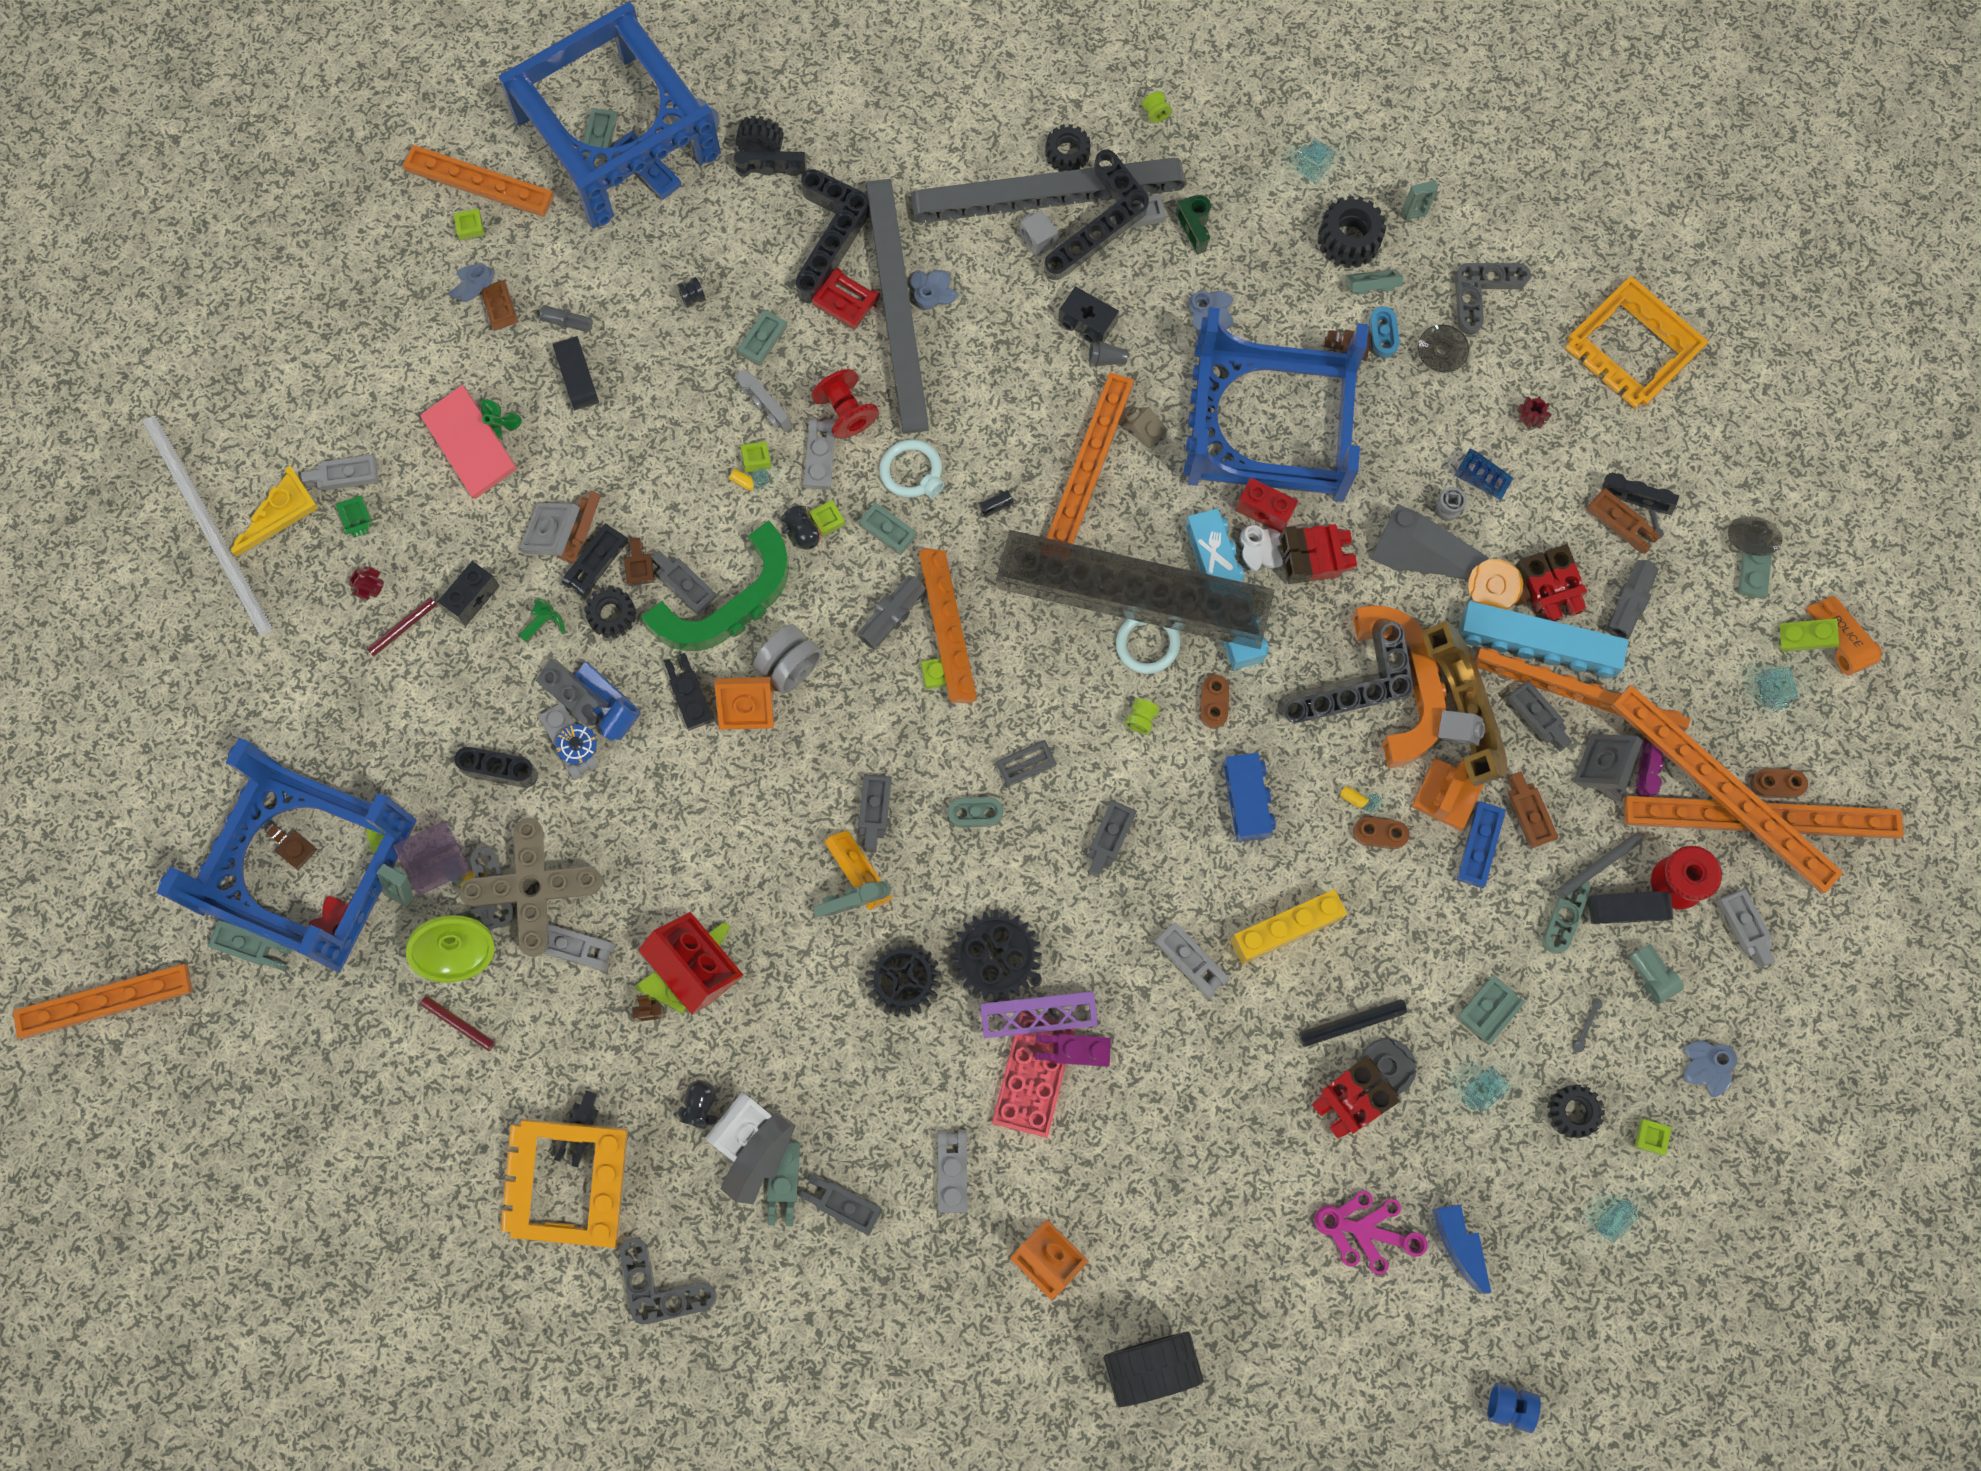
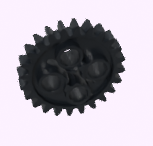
M997 910L994 911L991 918L984 911L983 920L981 921L976 916H972L974 925L970 926L964 922L963 926L966 932H956L957 937L961 941L952 942V947L958 950V952L950 954L951 959L958 960V962L952 965V969L955 971L961 970L956 976L957 981L966 979L963 989L966 990L971 986L974 987L972 991L974 997L980 991L983 992L984 1001L988 999L990 994L993 995L995 1002H998L999 996L1002 994L1009 1001L1010 992L1012 991L1019 997V987L1022 986L1025 989H1029L1030 987L1026 980L1037 979L1032 970L1041 969V965L1034 961L1042 958V953L1034 951L1041 946L1040 941H1031L1035 938L1036 932L1031 931L1027 933L1029 923L1026 922L1020 926L1019 915L1010 920L1009 911L1005 912L1003 918L999 917ZM999 931H1005L1009 934V938L1006 942L998 943L994 940V935ZM983 935H987L995 951L998 954L1001 953L1002 963L1010 973V977H1005L997 960L992 958L991 950L982 938ZM975 945H981L985 949L984 953L979 957H973L969 954L970 949ZM1012 955H1019L1023 958V963L1018 967H1012L1008 964V959ZM995 969L999 972V976L994 981H987L983 978L985 971Z

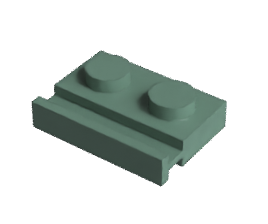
M1493 974L1456 1018L1475 1035L1480 1036L1487 1045H1490L1526 1001L1521 1000L1515 995L1516 993Z

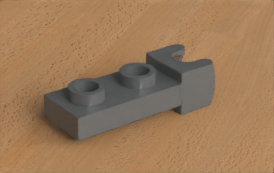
M550 659L536 679L541 686L572 712L571 714L584 725L593 726L598 723V719L593 714V708L609 707V703L602 696L593 692L556 659Z

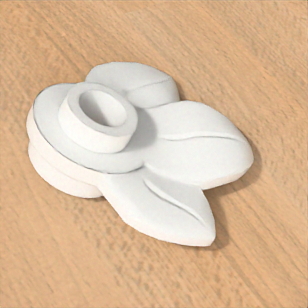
M1256 525L1248 526L1242 530L1239 540L1244 547L1242 558L1248 568L1256 572L1261 565L1268 568H1280L1283 565L1282 556L1277 548L1280 546V532L1271 528L1263 530ZM1249 537L1254 538L1256 542L1250 540Z

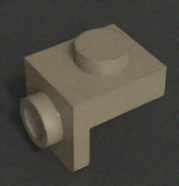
M1150 407L1133 408L1125 416L1126 421L1121 425L1124 430L1131 429L1147 448H1152L1168 431Z

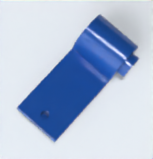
M584 662L575 676L579 680L583 677L584 681L582 682L609 703L608 708H603L602 706L593 708V712L602 719L599 723L600 732L611 741L615 739L621 740L641 715V712L591 664Z

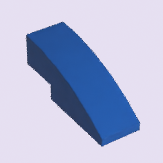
M1461 1205L1432 1209L1440 1237L1455 1266L1478 1294L1492 1293L1479 1233L1467 1234Z

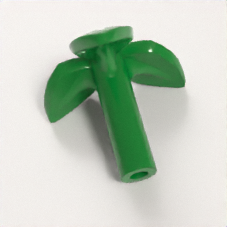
M490 399L481 400L482 421L484 424L492 427L499 439L502 437V426L509 431L519 428L522 418L517 413L508 412L504 417H500L501 407L496 402Z
M537 597L534 600L535 605L532 610V614L537 616L519 633V636L527 642L548 620L555 621L562 635H564L565 624L561 615L554 611V607L549 602Z

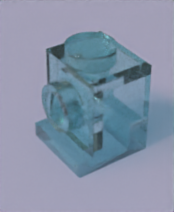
M1791 667L1763 670L1755 677L1764 707L1772 706L1773 711L1783 710L1790 707L1789 704L1798 698Z
M1490 1066L1462 1089L1466 1094L1463 1100L1472 1110L1478 1108L1482 1112L1511 1089V1086L1493 1066ZM1478 1087H1483L1486 1090L1485 1097H1482L1477 1091Z

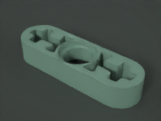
M1587 882L1578 888L1582 894H1578L1574 898L1573 903L1564 902V899L1566 901L1571 899L1573 892L1564 899L1558 896L1542 940L1543 946L1548 952L1559 954L1569 948L1590 893V887ZM1561 908H1567L1572 912V922L1565 923L1560 919L1559 911ZM1559 928L1569 929V931L1564 930L1561 932L1559 940L1563 944L1555 947L1553 945L1554 941L1550 937L1557 935Z

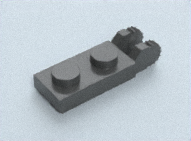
M809 1174L807 1180L816 1187L820 1186L825 1189L826 1192L822 1200L802 1190L798 1196L818 1206V1210L870 1236L883 1209L832 1182L829 1184Z

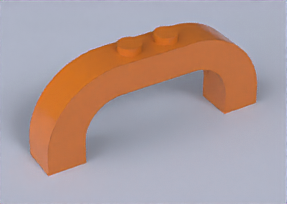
M1387 606L1356 608L1352 618L1358 641L1373 639L1372 627L1381 618L1393 620L1404 629L1413 692L1419 718L1417 726L1411 731L1388 735L1382 742L1387 767L1404 766L1422 757L1438 739L1442 711H1446V687L1444 682H1440L1438 674L1440 664L1429 656L1421 632L1423 628L1412 617L1400 610ZM1391 625L1384 630V638L1391 635Z

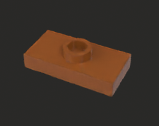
M505 280L491 284L481 290L494 331L519 322Z

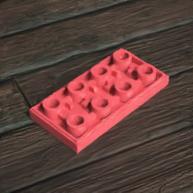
M463 385L420 415L474 499H477L518 469L492 427L483 423V413Z
M1020 1012L1017 1024L1022 1028H1029L1037 1018L1032 1014ZM1043 1018L1050 1025H1056L1059 1023L1055 1020ZM1039 1020L1034 1027L1046 1025ZM1075 1028L1014 1035L992 1124L1048 1138L1066 1064L1035 1060V1053L1048 1052L1053 1054L1054 1043L1043 1044L1036 1042V1035H1073Z

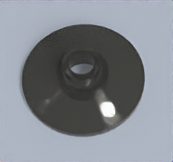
M1443 324L1435 325L1425 330L1417 346L1421 361L1428 368L1442 373L1453 372L1461 368L1465 364L1470 351L1465 335L1457 328ZM1437 350L1445 351L1446 355L1438 353Z
M1756 516L1737 518L1728 528L1730 542L1740 551L1750 555L1766 556L1773 554L1779 550L1783 541L1782 533L1777 526L1766 519Z

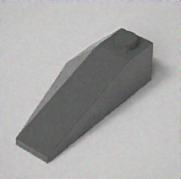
M1397 504L1371 557V560L1393 570H1409L1420 572L1421 574H1439L1469 580L1472 570L1477 565L1489 559V557L1422 514L1400 504Z

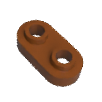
M1215 674L1208 676L1203 682L1201 688L1200 719L1206 727L1217 729L1222 727L1228 718L1229 683L1223 676ZM1218 684L1221 690L1215 691L1211 685ZM1217 710L1219 712V716H1212L1210 714V711Z
M1762 769L1752 776L1750 786L1752 791L1759 797L1797 798L1807 791L1808 780L1798 770ZM1764 778L1770 781L1771 786L1765 784ZM1792 779L1797 781L1798 787L1792 784Z
M1374 817L1359 819L1353 828V836L1361 845L1396 850L1402 848L1408 842L1410 836L1409 830L1404 823ZM1365 826L1371 827L1372 830H1373V833H1372V834H1367V833L1364 831V827H1365ZM1392 830H1397L1400 833V838L1393 837Z

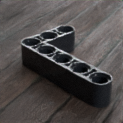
M1109 149L1102 150L1096 155L1094 172L1117 203L1046 256L1044 273L1051 280L1064 278L1146 215L1149 205L1148 195L1119 157ZM1102 161H1109L1112 164V167L1109 169H1104L1099 165V163ZM1122 180L1127 183L1128 187L1119 189L1115 186V183ZM1138 200L1143 204V207L1141 209H1134L1130 203ZM1120 216L1123 222L1116 225L1110 221V218ZM1093 231H1099L1103 237L1100 240H1094L1089 234ZM1073 246H1078L1083 252L1080 255H1072L1069 249ZM1057 261L1063 267L1061 270L1054 271L1050 269L1049 264Z
M809 169L802 174L803 195L808 201L835 213V216L796 277L797 295L805 303H812L813 297L831 273L839 266L869 217L868 197L864 192L815 169ZM842 226H850L849 228L845 229L841 228ZM834 245H835V246H838V247H836V248H834V249L828 248V247L834 246ZM817 266H825L822 269L816 268ZM805 286H813L810 289H803Z
M1381 618L1374 623L1372 635L1379 673L1284 695L1277 704L1279 714L1292 723H1300L1407 697L1413 689V682L1403 627L1388 618ZM1391 625V635L1384 638V630ZM1393 652H1396V660L1392 664H1389V655ZM1400 678V687L1396 690H1393V682L1396 679ZM1374 684V693L1370 696H1367V688L1370 685ZM1349 690V698L1341 702V694ZM1323 696V704L1319 708H1314L1315 700ZM1292 703H1297L1295 713L1288 714L1289 706Z

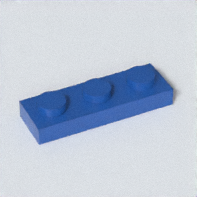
M631 131L616 142L613 147L631 143L639 137ZM661 160L651 163L643 171L636 173L662 201L682 186L680 179Z
M1481 801L1477 803L1456 878L1457 881L1482 889L1486 887L1506 809Z

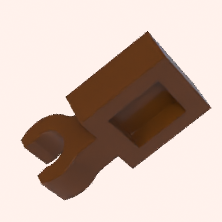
M1346 329L1342 335L1338 331L1328 330L1324 340V347L1339 349L1341 353H1346L1354 331ZM1371 334L1367 335V349L1362 358L1363 361H1366L1368 358Z
M640 537L630 539L632 557L624 558L628 586L655 583L651 554L644 555L643 542H641Z
M273 823L265 831V833L281 845L275 852L298 871L318 850L296 831L288 836Z
M649 994L637 996L639 1006L632 1007L633 1019L636 1022L665 1018L664 1006L661 1003L657 1004L656 1000H651Z

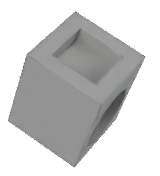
M1042 210L1035 214L1030 213L1020 221V235L1036 257L1057 245L1058 231Z
M1442 711L1438 738L1447 742L1479 746V741L1485 732L1483 718L1471 713Z

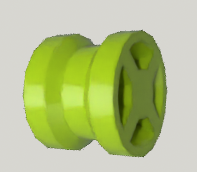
M1162 91L1149 94L1141 103L1143 109L1149 113L1148 119L1151 123L1163 121L1172 113V108L1170 104L1165 102L1166 97Z

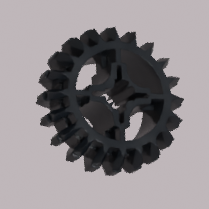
M897 941V950L894 951L887 944L885 945L887 952L885 956L881 951L876 952V956L880 960L879 962L875 960L869 961V965L875 968V970H866L865 974L869 978H874V980L865 982L866 988L875 989L870 991L868 996L870 999L879 996L874 1004L878 1008L885 1003V1014H888L892 1008H895L894 1016L899 1018L901 1009H904L906 1017L910 1018V1009L915 1008L916 1013L920 1015L922 1010L919 1005L922 1003L925 1007L930 1008L931 1003L927 997L937 999L938 994L931 990L932 988H941V983L933 980L941 977V971H932V969L938 966L937 960L927 962L932 956L930 951L926 952L923 956L920 955L923 950L922 945H918L915 951H912L911 941L907 942L906 949H902L901 942ZM910 958L900 968L886 966L895 959ZM917 962L922 965L927 974L926 986L913 976ZM908 971V980L910 982L907 985L904 982V985H900L898 988L899 981L896 976L899 974L902 976V973H907ZM881 973L894 983L889 997L881 989ZM911 990L921 993L912 1000L897 1001L905 991Z

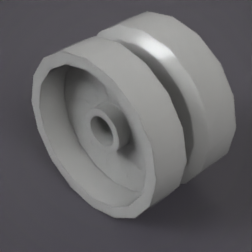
M790 624L780 629L766 642L757 654L753 667L763 677H771V684L780 693L785 694L796 688L810 675L819 663L823 650L813 641H805V634L797 626Z

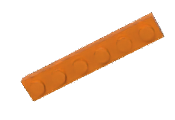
M412 145L403 163V167L407 172L545 217L554 198L553 191L416 145Z
M924 548L919 552L950 702L973 703L977 700L946 552L945 550Z
M188 965L174 966L13 1010L17 1038L23 1040L191 994L193 990Z

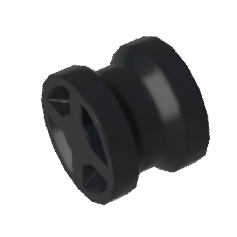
M696 276L691 278L688 283L684 284L681 282L676 284L686 308L692 307L694 302L706 301L703 289Z

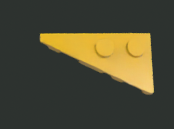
M291 465L285 469L286 475L277 488L273 486L268 498L261 503L251 517L253 522L244 534L240 533L234 541V546L230 550L236 557L319 509Z

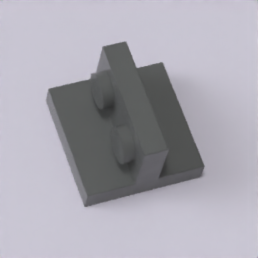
M1591 734L1573 782L1580 787L1598 788L1611 800L1622 801L1643 741L1638 736Z

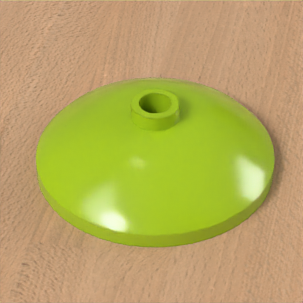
M457 915L441 916L426 921L411 933L406 944V959L412 970L425 979L442 983L459 982L476 976L490 964L495 950L494 939L489 929L475 919Z

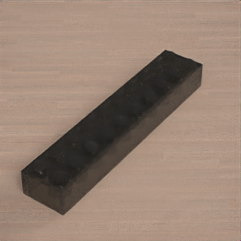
M1009 530L996 577V583L1000 590L1257 649L1262 648L1275 589L1013 530Z

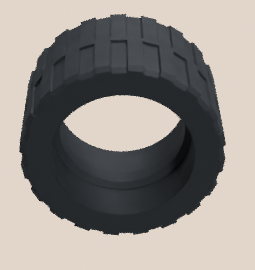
M1188 1331L1108 1353L1103 1357L1118 1407L1132 1406L1170 1396L1199 1386L1204 1382L1192 1337Z

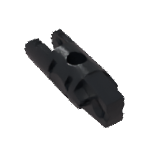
M586 1090L581 1104L574 1102L568 1123L576 1124L582 1122L584 1125H594L599 1110L593 1109L597 1093ZM560 1140L553 1160L560 1162L563 1159L568 1141ZM577 1142L579 1144L572 1157L571 1166L579 1167L587 1142Z

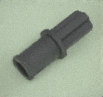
M543 305L540 311V321L560 325L562 329L569 327L584 332L591 331L592 318L571 313L570 309L562 310Z

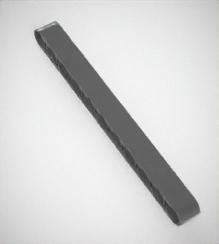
M1179 158L1124 164L1147 195L1148 192L1156 194L1172 192L1173 189L1174 191H1179L1186 185L1182 162ZM1112 165L1102 166V168L1109 169L1112 167ZM1094 168L917 190L911 195L914 219L918 223H925V220L926 223L950 220V217L951 219L975 217V214L976 216L999 214L1000 211L1001 213L1025 210L1024 208L1030 210L1046 208L1049 205L1054 207L1074 204V202L1076 204L1099 201V198L1100 201L1114 199L1096 176ZM1122 180L1115 183V186L1119 189L1128 187L1127 183Z
M891 178L866 181L903 434L929 431Z

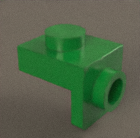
M363 495L335 504L345 528L343 530L345 535L352 533L355 538L369 533L368 527L374 526Z

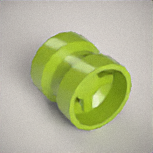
M1135 698L1132 705L1133 712L1128 715L1125 725L1133 731L1148 735L1153 727L1151 722L1153 718L1157 717L1160 708L1149 700Z

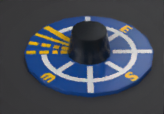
M579 724L570 725L563 729L556 740V751L559 757L571 764H581L589 760L597 747V740L593 731L587 726Z

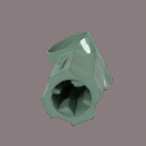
M1651 943L1628 957L1645 981L1644 988L1646 992L1652 994L1650 998L1656 1004L1663 1003L1684 989L1680 977L1675 971L1666 967Z

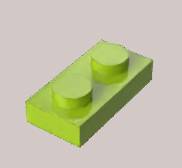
M1837 618L1779 623L1782 652L1840 647Z

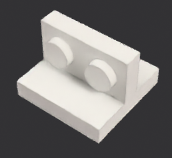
M741 1092L705 1139L734 1162L750 1138L771 1115L745 1093Z

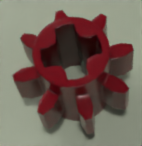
M1528 396L1524 404H1520L1517 412L1522 414L1518 422H1523L1527 425V429L1533 426L1541 429L1544 421H1548L1552 415L1546 412L1550 403H1545L1541 396L1534 399Z
M364 566L363 570L360 568L354 570L349 579V586L354 588L352 595L363 600H369L370 596L373 598L377 597L384 585V581L378 578L381 572L370 566Z

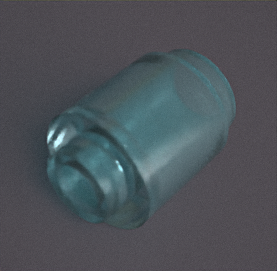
M1614 1198L1597 1219L1598 1224L1595 1226V1229L1604 1238L1615 1243L1617 1239L1624 1237L1639 1218L1636 1213V1206L1625 1198L1621 1200Z

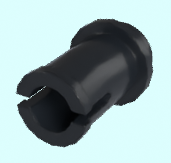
M999 490V494L978 504L984 517L988 518V516L1005 508L1009 510L1014 501L1008 490Z

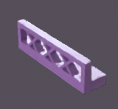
M1094 991L980 1004L984 1038L1098 1026ZM1089 1004L1091 1021L1079 1022L1070 1015L1076 1006ZM1072 1006L1068 1012L1061 1008ZM1057 1008L1065 1016L1058 1024L1050 1025L1042 1018L1048 1009ZM1042 1009H1044V1010L1041 1012L1040 1015H1038L1037 1013H1035V1012L1033 1011V1010H1042ZM1029 1011L1037 1019L1029 1028H1022L1013 1021L1020 1012ZM1006 1013H1015L1012 1018L1006 1015ZM1000 1014L1008 1021L1001 1031L989 1032L988 1015ZM1067 1017L1074 1022L1063 1024ZM1039 1020L1046 1025L1034 1027ZM1010 1024L1014 1025L1017 1028L1006 1030Z

